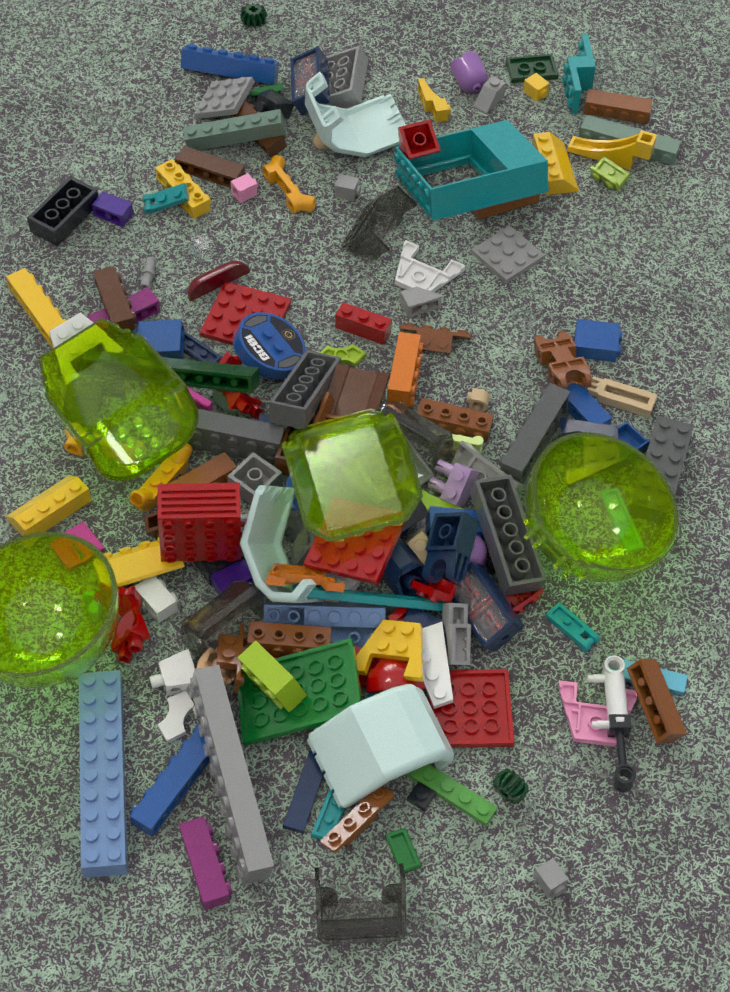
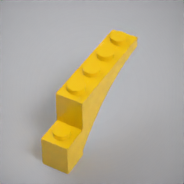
M641 130L636 135L617 140H592L573 136L567 151L598 161L604 156L619 167L631 170L636 157L650 160L655 148L657 135Z

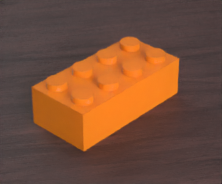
M399 332L388 385L387 411L409 414L410 407H414L415 397L413 396L417 391V379H419L420 374L419 367L422 364L423 343L420 342L421 335Z

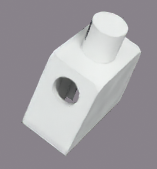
M189 649L158 663L160 674L149 677L152 689L164 686L168 696L176 695L184 690L189 693L188 686L191 685L190 678L193 677L195 667Z

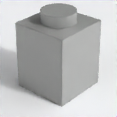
M339 174L335 184V197L354 201L356 195L359 196L361 192L359 178Z
M553 858L535 869L533 877L548 898L554 894L559 896L565 892L568 877Z

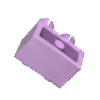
M440 459L437 464L441 466L436 465L435 470L448 475L449 478L445 483L432 477L429 481L435 484L428 483V488L441 493V499L455 506L465 507L470 496L469 490L474 481L477 480L480 472L463 464L455 463L452 465Z

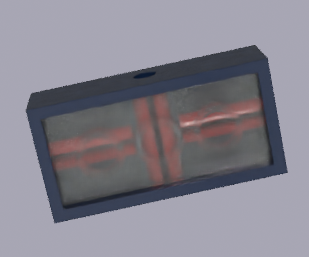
M317 46L291 58L292 103L301 115L308 113L305 106L306 84L319 72L323 74L328 87L314 98L319 104L326 105L330 103L328 59L320 47Z
M471 562L468 565L463 582L454 583L457 584V588L452 601L453 603L468 604V624H471V630L484 649L496 652L525 626L484 566Z

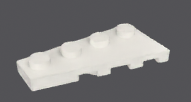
M439 622L423 628L422 659L424 661V685L434 709L453 703L443 624Z

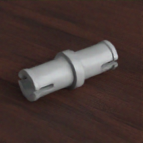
M154 257L146 258L145 267L141 272L142 279L139 285L141 290L147 287L151 289L157 260Z

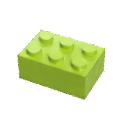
M256 640L237 657L242 663L241 669L255 685L257 684L267 697L272 699L280 710L284 707L288 712H291L307 696L295 678Z

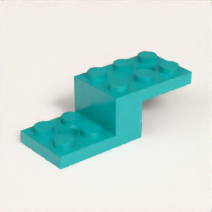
M581 34V41H578L579 53H576V56L567 57V63L564 64L565 76H562V85L565 86L564 94L565 97H568L567 108H570L571 114H578L581 91H588L593 86L596 66L588 34Z

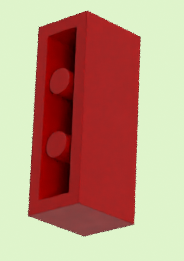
M342 302L335 314V328L382 345L386 343L391 334L392 319L344 302Z

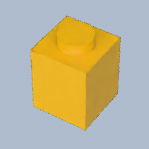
M535 73L524 80L523 92L537 102L547 97L550 83Z

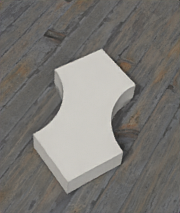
M186 690L167 699L169 712L166 718L158 724V728L167 744L186 735L184 722L189 713L193 711L194 705Z

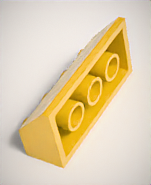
M550 132L534 133L532 145L548 160L549 192H545V195L578 192L579 189L564 142Z
M68 475L5 517L29 543L91 502L90 491L78 476Z
M159 537L153 542L143 541L137 547L121 548L120 552L104 553L100 555V558L96 559L102 581L120 587L185 567L183 561L173 563L161 562Z

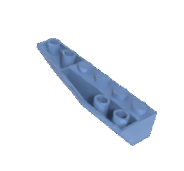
M357 602L264 604V622L331 627V642L352 638L354 646L357 647L365 645L382 620H385L386 605Z

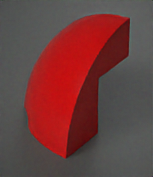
M384 658L378 659L379 663L370 670L366 687L367 693H381L390 688L405 684H412L420 689H425L424 681H409L404 678L408 661Z

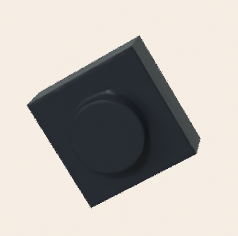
M418 781L408 795L407 801L425 811L436 796V792Z

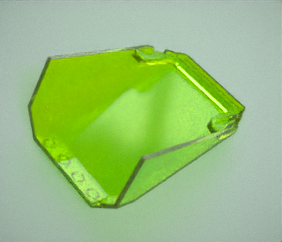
M367 409L311 424L305 430L296 429L288 437L289 442L281 444L304 528L329 542H340L349 536L358 537L363 535L364 532L371 530L380 531L386 526L401 525L404 521L409 520L423 497L411 447L392 413L386 416L383 414V411Z

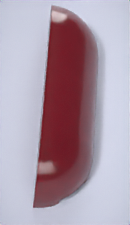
M234 260L194 278L187 290L189 301L191 302L222 287L225 281L232 282L250 273L249 267L241 261Z

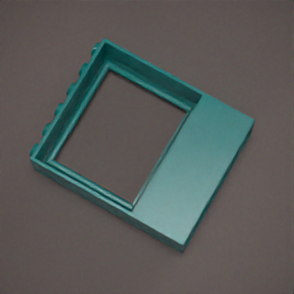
M508 120L438 136L436 138L441 149L440 152L410 160L402 153L400 146L395 147V154L393 156L397 165V169H395L396 178L401 181L402 185L407 188L408 193L412 194L413 199L419 203L420 208H423L426 215H429L433 221L549 192L548 160ZM470 164L480 175L433 188L422 177V175Z

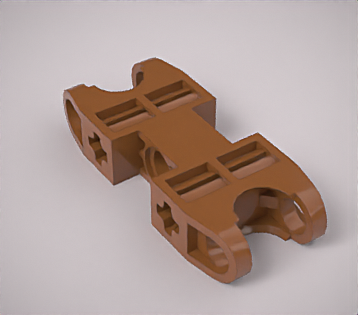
M558 332L555 339H546L540 335L534 336L536 357L541 366L548 365V378L552 384L566 390L567 385L573 383L585 388L591 387L589 365L584 357L576 358V344L567 332Z

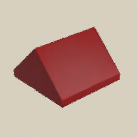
M430 119L398 127L400 150L408 160L441 151Z

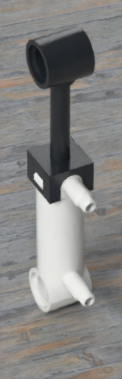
M613 655L606 658L602 674L588 675L587 681L604 683L608 720L592 721L591 727L607 729L608 737H616L619 766L615 770L612 784L617 791L625 793L632 789L636 779V771L627 764L624 737H629L631 718L627 708L624 679L625 663L622 658ZM624 776L628 778V780H622L620 777Z

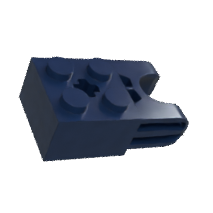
M466 512L435 513L425 548L427 556L422 575L426 582H439L444 572L446 577L453 583L463 582L479 526L478 520Z

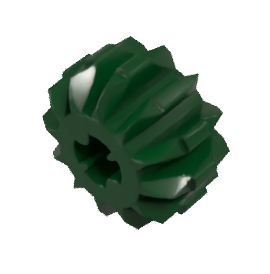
M253 2L242 7L240 14L243 25H248V28L251 26L254 28L256 26L261 27L262 24H265L267 17L264 5H259V3L253 4Z
M508 768L498 772L492 781L497 793L512 804H519L529 792V786L525 783V780L516 774L515 771H511Z

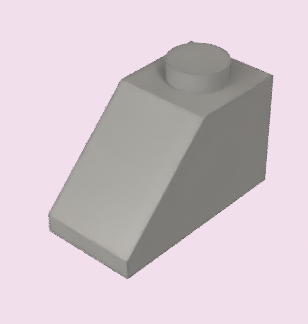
M491 76L482 86L473 108L487 115L504 97L506 82Z
M420 287L400 292V304L408 318L441 308L442 296L438 293Z

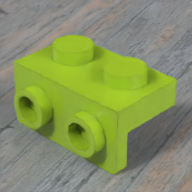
M604 156L595 167L592 165L590 167L591 176L597 181L602 180L605 186L611 190L614 188L618 191L630 177L629 172Z

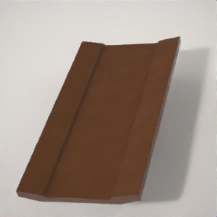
M337 363L328 392L331 393L335 400L330 414L344 417L345 425L360 413L374 426L390 373L362 370ZM315 450L312 458L330 461L345 470L328 452Z

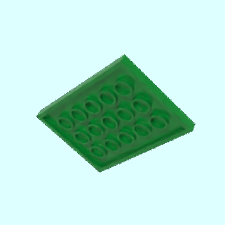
M348 638L275 658L295 678L307 694L291 712H288L284 707L280 710L272 699L267 697L260 687L250 680L245 672H241L245 674L244 684L239 686L238 690L242 742L247 746L319 727L350 705L362 701L353 639Z

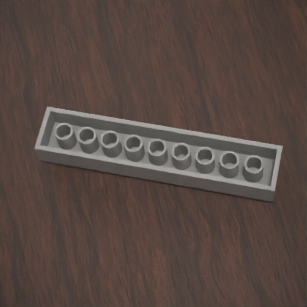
M214 665L194 669L193 677L190 678L191 685L188 686L190 698H193L195 705H193L195 718L199 717L200 737H204V753L206 757L209 756L211 763L209 764V772L211 777L214 776L215 795L216 797L219 796L221 804H219L220 814L222 817L225 816L226 819L225 833L227 837L231 838L232 845H230L232 858H236L237 866L235 867L237 877L242 880L243 885L269 879L274 863L220 666Z

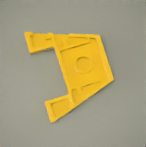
M383 619L356 655L358 674L367 676L374 657L408 661L404 673L406 680L423 682V627L421 623Z

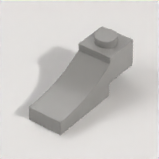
M443 603L442 624L445 626L447 636L448 665H470L471 624H468V604Z

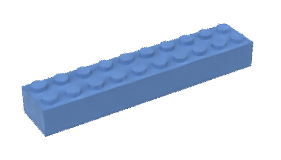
M121 671L79 673L81 870L84 878L128 874L123 681Z

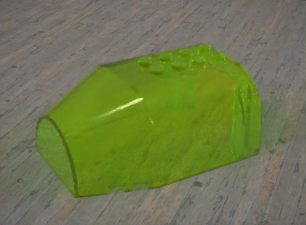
M100 318L38 358L41 374L44 379L42 382L46 391V400L64 428L99 473L107 479L126 481L144 474L182 449L196 431L199 413L187 385L141 334L134 335L129 329L123 330L118 324Z

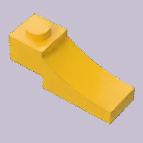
M425 78L418 79V93L425 112H432L436 123L448 121L451 107L449 104L447 105L446 99L437 96L430 89Z

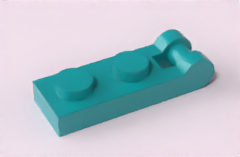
M182 183L153 194L143 195L142 199L145 203L143 207L144 213H154L189 201L187 185Z
M560 602L545 615L548 621L576 643L584 653L591 649L592 644L600 641V636Z

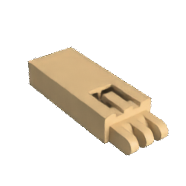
M592 377L591 387L587 388L588 393L591 396L597 397L600 403L650 418L657 398L655 393L607 378Z

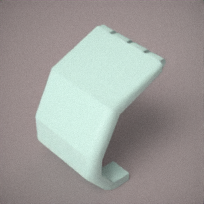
M319 72L307 82L305 106L322 143L333 152L366 158L399 145L398 127L405 126L406 124L391 94L387 96L382 95L345 109L319 104L314 97L328 87L323 74Z
M267 485L258 486L255 490L240 540V546L255 586L272 602L310 603L326 601L327 599L307 597L317 585L312 579H302L300 583L294 582L298 586L293 592V585H266L267 575H269V571H271L274 563L289 564L282 546V540L294 499L295 489Z
M412 684L390 688L350 705L312 731L307 739L313 754L317 753L315 759L321 771L326 772L324 778L330 790L335 791L332 795L339 808H349L387 782L427 764L434 763L440 771L451 764L454 759V752L424 692Z

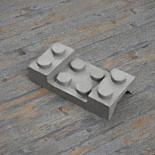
M464 441L460 442L459 452L451 462L452 465L459 463L480 472L477 480L508 475L481 455V452ZM513 478L517 493L519 495L524 485H522L519 481Z

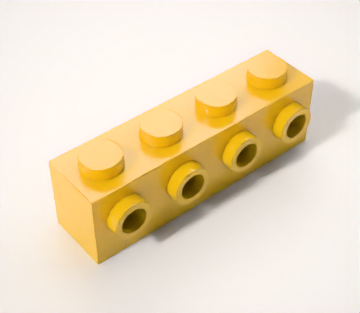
M171 159L155 167L156 179L165 189L182 183L187 185L189 201L180 205L193 219L211 211L210 197L204 194L200 186L192 181L190 175L183 171L180 164Z

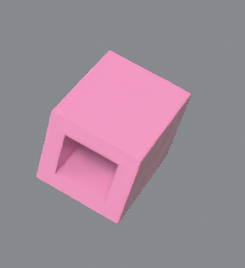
M248 173L231 181V193L240 203L257 195L258 183Z

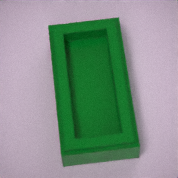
M282 83L251 89L249 94L250 96H256L260 92L270 89L274 91L284 90Z
M405 827L385 834L401 875L421 868V863Z

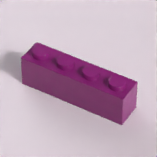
M149 287L126 297V299H130L132 305L130 310L135 312L137 322H134V324L161 312L159 300ZM104 308L87 316L89 320L110 336L113 335Z
M203 816L179 824L180 833L204 910L230 903L229 895L233 894L230 882H225L223 877L226 874L223 861L219 862L217 855H220L217 842L213 843L211 836L214 835L211 823L206 824Z

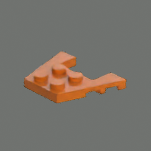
M274 563L266 578V585H294V582L300 583L302 579H312L317 585H322L326 591L344 592L345 588L344 583H336L335 578L325 577L326 574L298 565Z

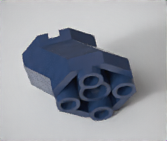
M398 539L382 575L384 581L395 595L422 597L416 594L417 590L410 587L413 580L425 585L429 584L422 575L424 564L405 541Z

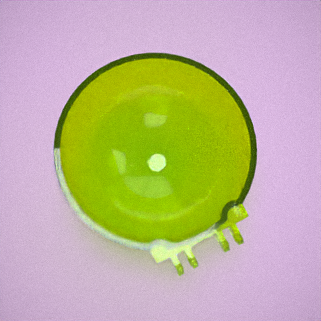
M592 432L573 433L560 437L548 445L540 454L527 481L525 492L526 519L523 523L530 531L524 538L527 541L533 537L535 543L532 547L535 550L539 548L546 558L554 564L552 567L555 570H563L562 577L564 579L569 575L575 576L580 580L584 579L593 582H617L633 578L658 564L668 554L675 542L679 524L678 510L668 482L660 470L643 453L615 437Z
M60 532L28 534L0 545L1 682L24 688L56 686L84 673L106 651L117 627L120 596L112 566L96 546L78 536Z

